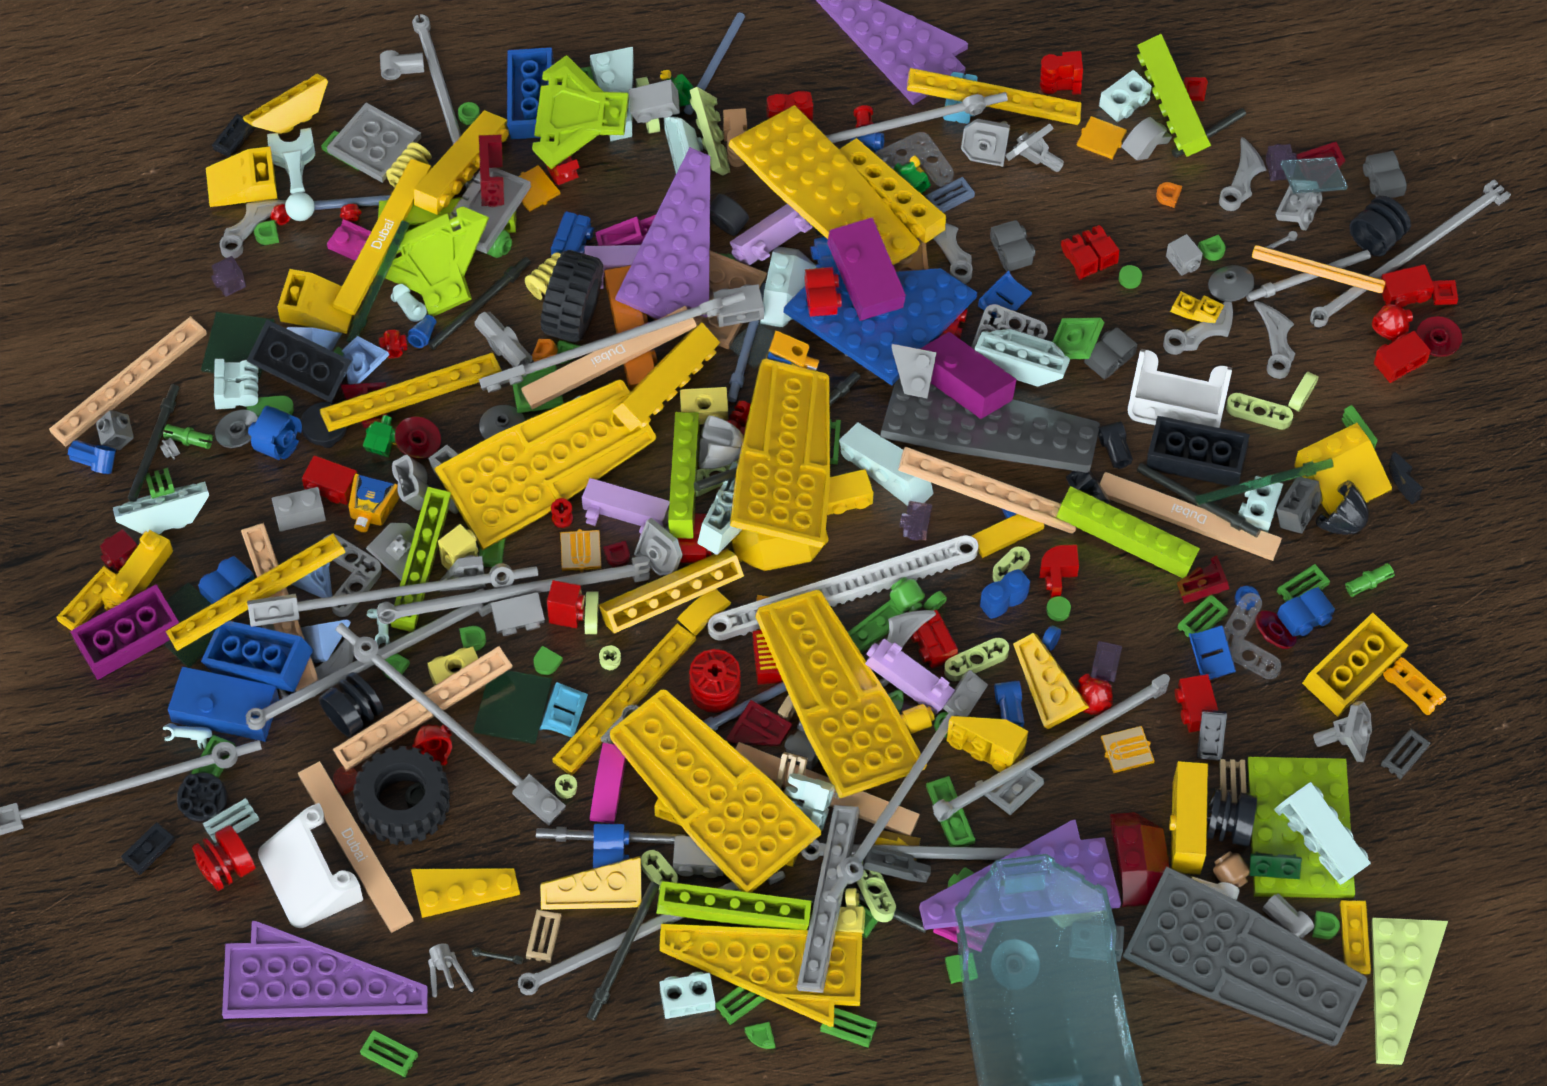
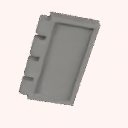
M489 168V176L503 177L504 205L497 207L481 206L479 171L474 178V182L470 184L462 196L463 199H460L451 212L452 215H450L451 219L456 217V209L464 206L489 217L476 250L486 254L531 188L530 181L497 168ZM460 225L455 227V230L461 229Z

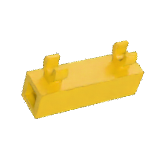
M151 530L144 532L140 538L141 543L117 576L113 575L107 583L109 587L102 595L107 611L146 590L173 552L169 539Z

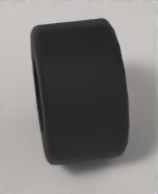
M718 194L710 203V220L730 235L736 236L749 220L747 212L736 201L724 194Z

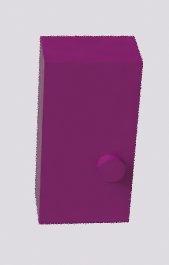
M873 217L829 230L827 244L859 320H865L903 308L906 294Z
M948 332L920 348L921 350L936 352L931 384L980 419L1013 400L1017 379L952 333Z
M154 585L70 632L96 679L99 680L170 641L165 631L179 624V621L158 586Z

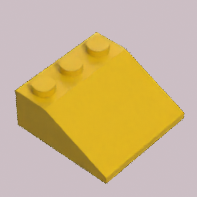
M1358 423L1334 433L1297 453L1294 466L1302 477L1319 481L1323 500L1321 504L1329 515L1337 511V507L1344 500V496L1337 491V488L1347 480L1356 485L1366 502L1392 490V486L1370 439Z

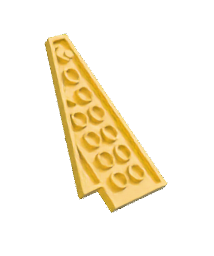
M661 924V952L829 1027H834V1005L860 1006L862 933L835 931L823 993L799 991L797 989L808 930Z

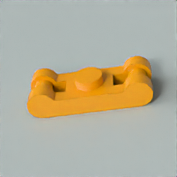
M1402 657L1394 663L1395 666L1393 668H1388L1383 672L1385 679L1390 683H1394L1426 715H1430L1435 710L1437 704L1441 705L1446 700L1445 694ZM1401 672L1406 674L1404 678L1400 675ZM1427 692L1431 698L1427 699L1424 694Z

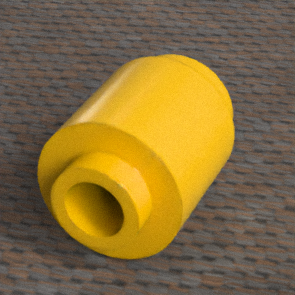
M924 704L902 711L900 715L910 734L931 727V721L935 720L931 707H926Z

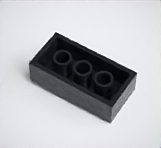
M268 319L247 359L248 363L330 403H333L352 364L351 360Z
M1157 416L1148 451L1147 466L1159 472L1239 488L1250 434Z

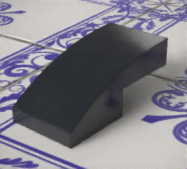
M1394 452L1388 465L1390 474L1400 492L1413 505L1419 500L1423 487L1409 476L1412 466Z
M1072 471L1066 476L1071 487L1107 504L1111 502L1091 471L1087 473Z

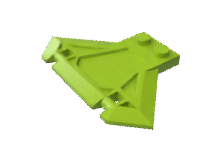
M567 55L543 72L542 79L549 82L548 85L541 86L534 136L541 137L540 142L533 143L532 150L550 169H553L598 135L625 134L629 103L628 93L604 92Z
M464 206L456 209L457 216L452 219L449 213L397 236L398 244L391 246L377 272V275L397 284H403L407 288L422 294L428 315L433 317L472 299L464 275L489 217ZM456 226H461V229L455 230ZM401 252L402 256L397 258L396 254Z

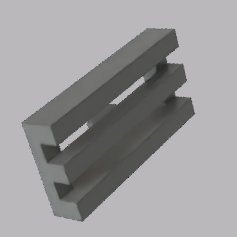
M1410 729L1382 761L1381 766L1389 768V772L1392 774L1396 773L1397 778L1401 780L1426 751L1430 742ZM1411 737L1415 738L1394 764L1390 762ZM1421 743V747L1402 769L1398 768L1414 748Z

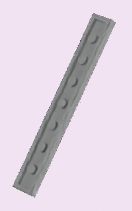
M834 805L797 983L799 991L823 993L844 890L836 902H831L827 896L839 879L837 875L838 864L842 860L851 857L860 813L859 808L855 806Z

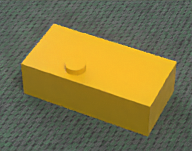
M1372 613L1308 674L1302 684L1338 717L1403 654L1408 645Z
M1178 761L1173 779L1172 815L1170 816L1169 825L1171 830V869L1179 873L1200 875L1206 856L1208 764Z

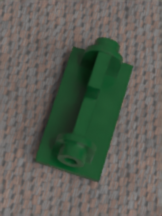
M1256 851L1255 854H1250L1249 876L1300 879L1302 858L1296 857V854H1278V856H1273V854L1258 853Z

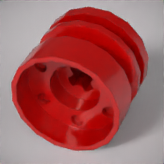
M711 649L697 655L691 663L689 671L690 694L693 702L700 709L712 713L724 712L733 707L739 699L741 671L739 663L733 655L724 650Z
M227 825L215 832L217 845L214 846L207 838L203 839L207 851H204L198 843L192 846L195 861L200 871L217 891L224 888L220 879L221 876L230 885L233 883L230 871L234 870L242 878L256 869L250 854L231 825Z

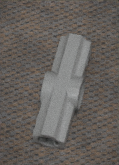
M483 312L478 316L475 321V327L487 338L490 347L498 356L502 355L513 368L532 362V356L519 343L516 334L510 327H504L491 312Z

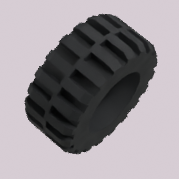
M572 250L563 251L560 254L549 280L541 313V330L546 335L574 343L581 341L586 335L594 310L596 309L602 285L603 262L599 258Z
M399 746V750H392V747L385 749L386 753L381 755L377 752L372 756L373 761H366L362 765L363 772L359 771L355 778L354 800L361 823L365 825L366 830L371 835L376 833L377 839L383 842L389 839L390 844L398 845L399 841H404L405 845L412 844L414 839H418L420 842L426 839L427 833L433 835L438 830L437 824L442 825L446 819L445 813H448L450 808L449 786L442 765L439 761H434L431 754L425 752L423 755L421 749L415 747L412 750H407V746ZM398 781H412L415 783L419 781L425 789V795L422 800L414 807L406 810L389 809L379 802V797L386 787Z

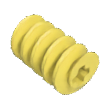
M414 142L410 143L407 149L402 152V155L397 158V161L386 172L390 184L396 187L410 159L429 165L427 160L432 158L431 154L422 145Z
M560 253L552 254L551 258L546 259L544 264H540L538 269L533 270L531 275H527L525 278L526 287L539 300H542L541 293L543 295L546 294L550 277L560 257Z

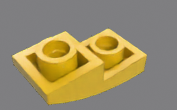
M1181 291L1170 312L1195 321L1215 323L1224 305L1205 295L1202 300H1198Z
M717 589L701 595L677 619L696 636L712 616L724 612L731 602Z

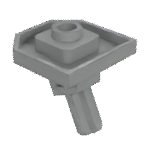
M981 119L974 120L964 128L961 150L970 161L1003 167L1010 125L1006 121L997 123Z
M1048 124L1037 133L1035 131L1029 135L1026 132L1016 139L1018 144L1013 147L1014 149L1005 155L1008 161L1020 154L1036 165L1040 162L1055 172H1059L1064 163L1063 160L1048 151L1049 147L1042 138L1054 129L1051 124Z
M652 518L646 521L634 555L637 557L648 556L650 558V568L658 575H668L677 571L683 554L677 538L669 533V524H666L665 528H663Z
M390 523L366 549L397 578L402 580L415 530L407 523Z
M1357 701L1351 705L1348 717L1334 721L1333 728L1315 733L1313 738L1317 747L1339 740L1342 745H1348L1357 762H1364L1372 732L1371 713L1364 701Z

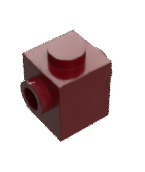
M121 529L115 535L107 537L103 544L100 545L103 554L101 559L107 567L110 568L112 566L119 572L138 545Z

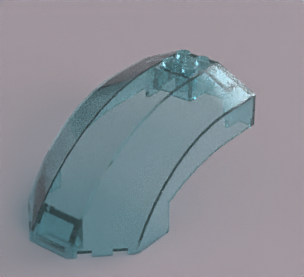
M1048 854L996 860L984 878L981 877L971 888L970 894L964 901H960L955 907L962 987L978 1086H1143L1121 991L1115 956L1116 926L1107 889L1099 884L1094 885L1085 880L1084 875L1068 866L1065 868L1059 865Z

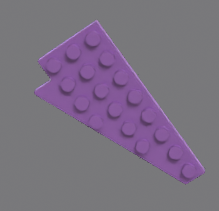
M816 0L913 105L928 95L907 90L910 68L951 76L953 72L965 73V67L955 56L967 50L968 43L958 37L878 0Z
M689 147L615 300L656 319H660L684 306L687 309H691L709 301V155Z
M1071 820L921 902L919 909L924 930L1115 909L1120 908L1121 901L1105 838L1080 840L1076 820Z
M252 921L251 943H231L225 946L223 1019L428 1013V987L426 985L257 921Z

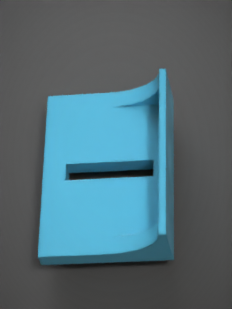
M556 682L539 730L548 729L572 738L575 735L588 694ZM554 705L559 706V707H561V708H564V709H567V710H569V711H572V712H574L575 714H574V715H573V714H570V713H568V712H565V711H562V710H560V709H557V708H555V707H553V706H554Z

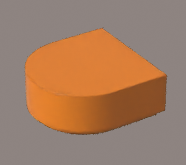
M1171 182L1160 184L1156 193L1157 200L1164 205L1175 208L1182 191V186Z
M538 339L532 354V360L536 362L556 355L558 352L557 345L551 339Z

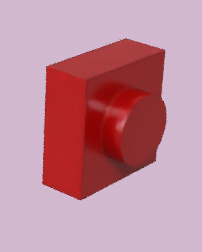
M1185 77L1184 85L1191 101H1204L1208 84L1206 77Z
M1455 280L1432 281L1435 286L1432 293L1434 305L1457 304L1458 294Z

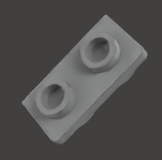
M1292 181L1275 214L1277 220L1298 222L1301 230L1306 231L1309 224L1313 221L1318 206L1322 202V194L1317 184Z

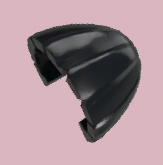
M1347 480L1337 488V491L1344 496V500L1336 509L1337 511H1334L1329 517L1323 513L1316 517V525L1321 529L1335 534L1351 535L1356 534L1366 526L1369 517L1367 503L1356 485Z

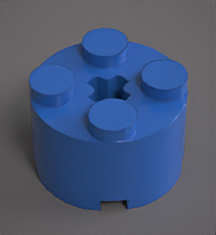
M265 406L257 421L253 422L248 430V434L251 436L252 447L254 450L274 459L280 460L282 458L285 460L294 452L299 440L296 439L297 432L301 433L302 424L299 418L274 407Z

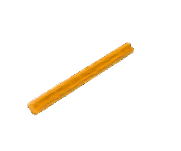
M1256 245L1252 252V257L1258 260L1373 292L1382 293L1385 288L1384 280Z

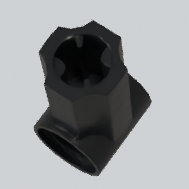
M1119 421L1099 426L1098 438L1102 447H1106L1113 468H1126L1132 463L1133 458L1126 442V432L1123 423Z

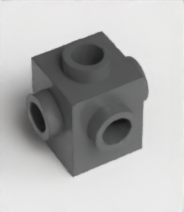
M109 410L96 422L101 445L121 450L134 438L129 415Z

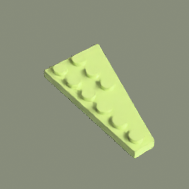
M1372 918L1376 1063L1402 1065L1448 921Z

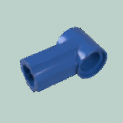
M74 440L71 446H69L68 455L70 460L91 466V470L95 472L112 473L116 449L104 445L95 446L80 440Z
M1020 682L995 683L996 704L1000 706L1001 718L1023 727L1024 717L1021 706L1022 692Z

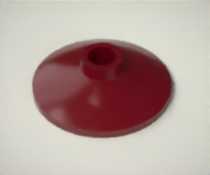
M1429 317L1419 324L1416 331L1417 335L1431 350L1430 355L1449 356L1455 353L1462 343L1460 328L1455 322L1445 317Z
M423 417L406 418L399 423L395 431L394 438L398 449L403 454L414 459L431 457L438 451L441 444V435L438 428L430 420Z
M1263 610L1256 615V625L1267 642L1283 649H1290L1296 644V636L1293 637L1276 613Z

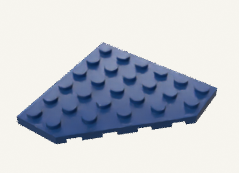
M941 268L900 271L896 273L906 294L903 308L860 321L841 276H838L839 288H836V293L841 294L842 306L838 307L837 315L810 317L805 286L784 306L783 313L890 385H893L900 376L891 348L892 344L920 349L936 340L977 298V292Z

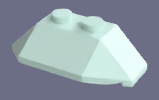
M670 116L664 118V130L677 174L689 147L701 152L703 145L701 137L697 138L693 127L681 118Z
M778 246L772 252L763 297L764 319L760 320V324L784 327L788 324V321L792 320L791 317L783 313L784 306L805 286V269L816 268V265L799 249Z
M1012 329L995 330L992 332L984 331L981 333L975 346L977 352L1018 381L1037 387L1062 379L1070 362V359L1053 342Z
M201 482L197 485L181 486L174 488L175 493L154 499L149 495L139 498L135 502L130 501L122 506L113 507L116 522L141 534H144L145 531L149 532V530L161 534L164 530L171 528H183L193 522L209 497L206 483Z

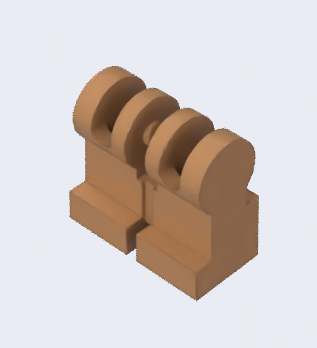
M746 108L723 110L724 141H727L728 163L734 167H740L745 164L730 148L729 143L731 139L747 131Z

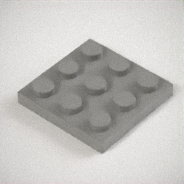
M365 103L327 146V152L383 183L387 178V170L397 161V158L402 155V152L407 149L410 143H417L421 139V132Z

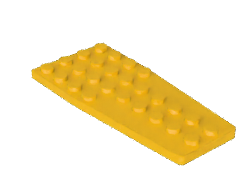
M795 105L730 140V148L777 195L827 239L831 229L873 217L893 265L918 250L920 243L882 201V198L843 153Z
M763 359L759 366L736 469L730 526L822 548L825 543L830 491L829 376L826 373Z
M617 380L499 432L435 467L434 470L446 490L451 492L453 502L469 529L476 536L482 551L551 512V504L556 499L564 498L569 500L586 488L590 478L600 479L654 442L656 435L649 423L642 429L638 426L630 431L612 412L630 393L622 380Z
M813 590L759 607L755 617L807 738L831 783L835 786L834 789L839 798L907 776L921 753L894 703L872 669L865 664L866 660L822 592Z
M660 690L610 730V739L697 846L742 892H753L821 835V830L771 779L667 690Z

